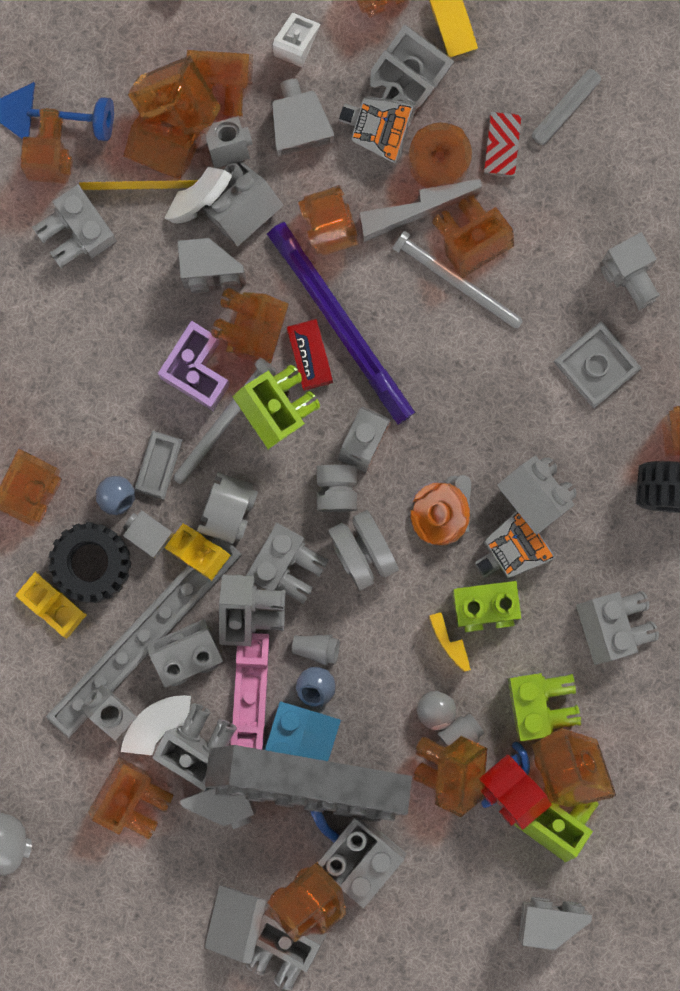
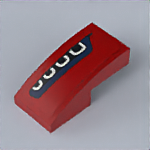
M317 319L287 326L298 373L300 372L302 377L303 391L332 384L333 378Z

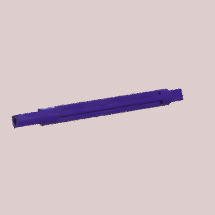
M285 222L274 226L267 233L268 237L283 259L292 268L360 367L397 425L409 419L416 412L390 374L383 368L308 259Z

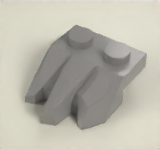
M405 24L387 50H384L372 67L370 86L376 88L383 85L386 87L382 98L413 102L417 104L418 108L436 89L455 61Z

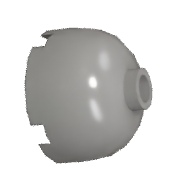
M0 813V876H6L20 867L23 857L29 858L32 841L26 838L25 827L21 821L14 816Z

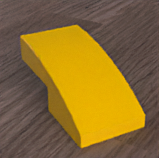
M429 0L447 56L451 58L478 49L463 0Z
M182 523L164 547L175 557L211 581L231 556L224 549L207 540L199 532Z
M37 572L33 573L15 595L66 639L87 616L83 610Z
M442 612L429 615L428 617L436 638L448 657L463 672L471 670L463 640L450 642Z

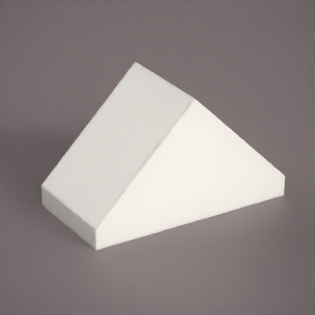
M292 13L274 39V56L303 67L321 24Z

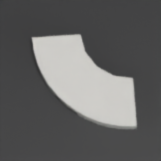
M207 167L202 177L193 186L177 192L165 219L179 224L196 218V212L205 205L211 206L228 185L232 175L222 169Z
M191 696L168 697L144 709L128 728L122 743L121 752L153 755L158 741L167 730L183 726L190 711Z

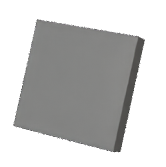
M602 321L553 361L593 409L642 369Z
M219 885L205 948L239 962L251 964L266 900Z

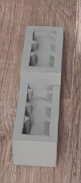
M481 179L419 189V202L360 212L359 219L363 241H368L480 193L482 188Z

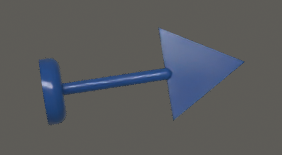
M35 82L0 98V123L28 144L32 117L92 122L93 133L96 139L109 141L111 138L114 121V104L111 98H99L95 104L93 114L33 109Z

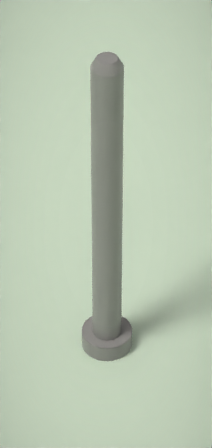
M404 231L392 249L398 253L402 249L513 328L520 327L523 322L521 317L409 240L411 236L409 233Z
M259 358L254 364L257 369L244 386L268 370L274 376L277 370L270 363ZM234 399L174 474V480L177 483L181 484L186 481L241 409Z

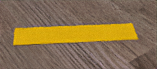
M198 180L79 182L82 190L189 188Z

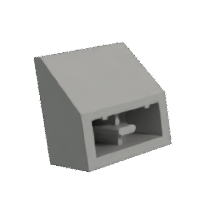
M242 161L230 163L224 167L223 170L230 173L232 178L211 206L205 205L201 208L206 216L236 246H239L284 206L268 183Z
M210 238L178 241L180 277L184 288H190L191 293L208 292L211 286H221L222 290L240 289V284L246 283L243 265Z
M355 817L314 867L364 908L405 860L407 853L382 832Z
M531 897L530 902L523 901L518 940L523 946L556 950L592 921V915L585 910V906H582L581 903L563 901L561 907L554 906L550 899Z

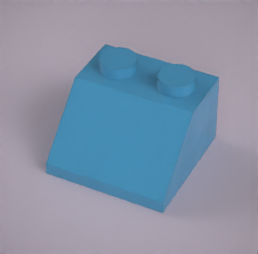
M280 701L265 750L329 761L341 720Z

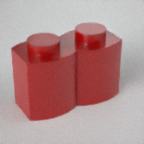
M508 754L479 778L483 785V788L480 790L481 794L491 805L497 802L502 807L499 813L510 826L516 823L523 830L552 806L543 790Z

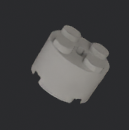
M217 472L215 480L220 481V484L214 483L200 520L206 522L205 526L199 524L197 532L233 544L234 540L240 541L244 535L248 521L244 520L243 516L245 510L251 511L258 491L252 489L253 484Z

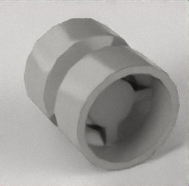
M317 466V485L321 487V491L317 493V511H357V492L352 490V487L357 484V466Z

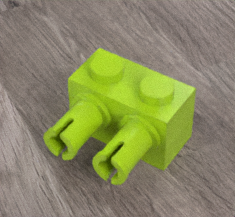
M293 365L287 366L286 369L275 376H272L268 370L243 386L232 396L267 449H270L305 424L302 419L320 408L318 399L306 405L307 402L315 397L310 391H307L292 403L284 394L285 391L302 382L300 372L290 379L288 378L298 370Z
M517 581L455 588L452 590L457 627H464L465 633L484 630L483 624L496 623V629L515 626L514 620L521 619Z
M542 673L508 678L518 741L551 737L554 729L576 725L581 726V717L567 718L569 715L580 714L578 705L550 710L546 703L549 697L576 694L575 685L562 687V684L575 682L573 674L547 679L542 676Z
M556 775L545 793L552 806L525 829L522 830L516 823L514 825L561 860L568 862L578 856L593 831L585 826V824L599 806V803L595 799L590 802L589 800L592 797L582 793L570 814L559 806L572 789L573 784L569 780L566 784L563 783L566 778Z

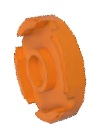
M432 483L424 486L415 495L413 500L415 504L413 510H411L410 519L413 529L420 539L434 545H448L456 542L465 533L469 524L470 508L467 498L459 488L449 483Z

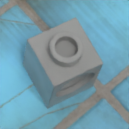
M238 116L202 126L214 168L250 159L247 146L253 145L248 127H241Z
M142 510L138 515L133 513L123 526L126 530L123 536L154 559H157L174 535L173 532Z
M103 684L97 690L90 692L81 706V709L88 718L114 741L137 718L129 707ZM112 706L109 713L101 715L104 708Z

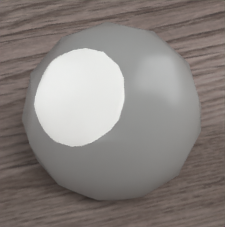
M430 691L419 700L417 715L420 722L427 729L443 730L449 727L455 720L456 705L454 700L448 695L438 691Z

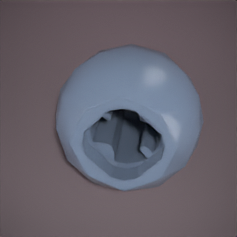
M122 476L105 478L99 483L96 490V502L109 515L123 514L132 506L135 500V489L129 480Z
M310 667L304 670L297 679V694L305 704L323 706L335 694L336 684L334 677L326 669Z

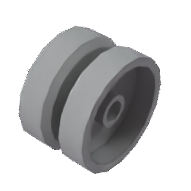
M368 510L353 516L352 523L358 537L354 538L350 529L344 523H340L328 530L336 547L334 550L347 575H351L359 591L374 584V575L369 567L370 563H373L379 575L384 578L399 571L384 537Z

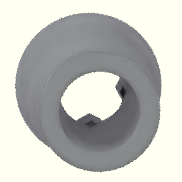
M295 635L292 643V654L303 656L326 666L329 663L336 664L340 640L333 638L332 635Z

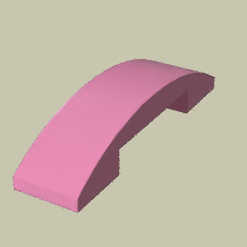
M252 633L251 646H237L232 723L237 727V730L231 738V745L263 750L269 634Z

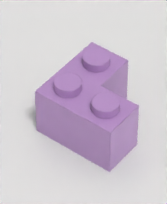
M191 321L158 372L160 379L214 411L230 386L227 379L206 367L209 359L220 344L219 338Z

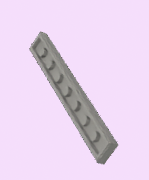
M214 538L211 542L231 555L214 579L211 581L190 566H187L51 710L46 718L69 739L88 719V716L81 709L88 694L93 690H97L102 684L113 693L149 654L147 644L166 636L222 577V574L224 575L240 558L242 554L233 545Z

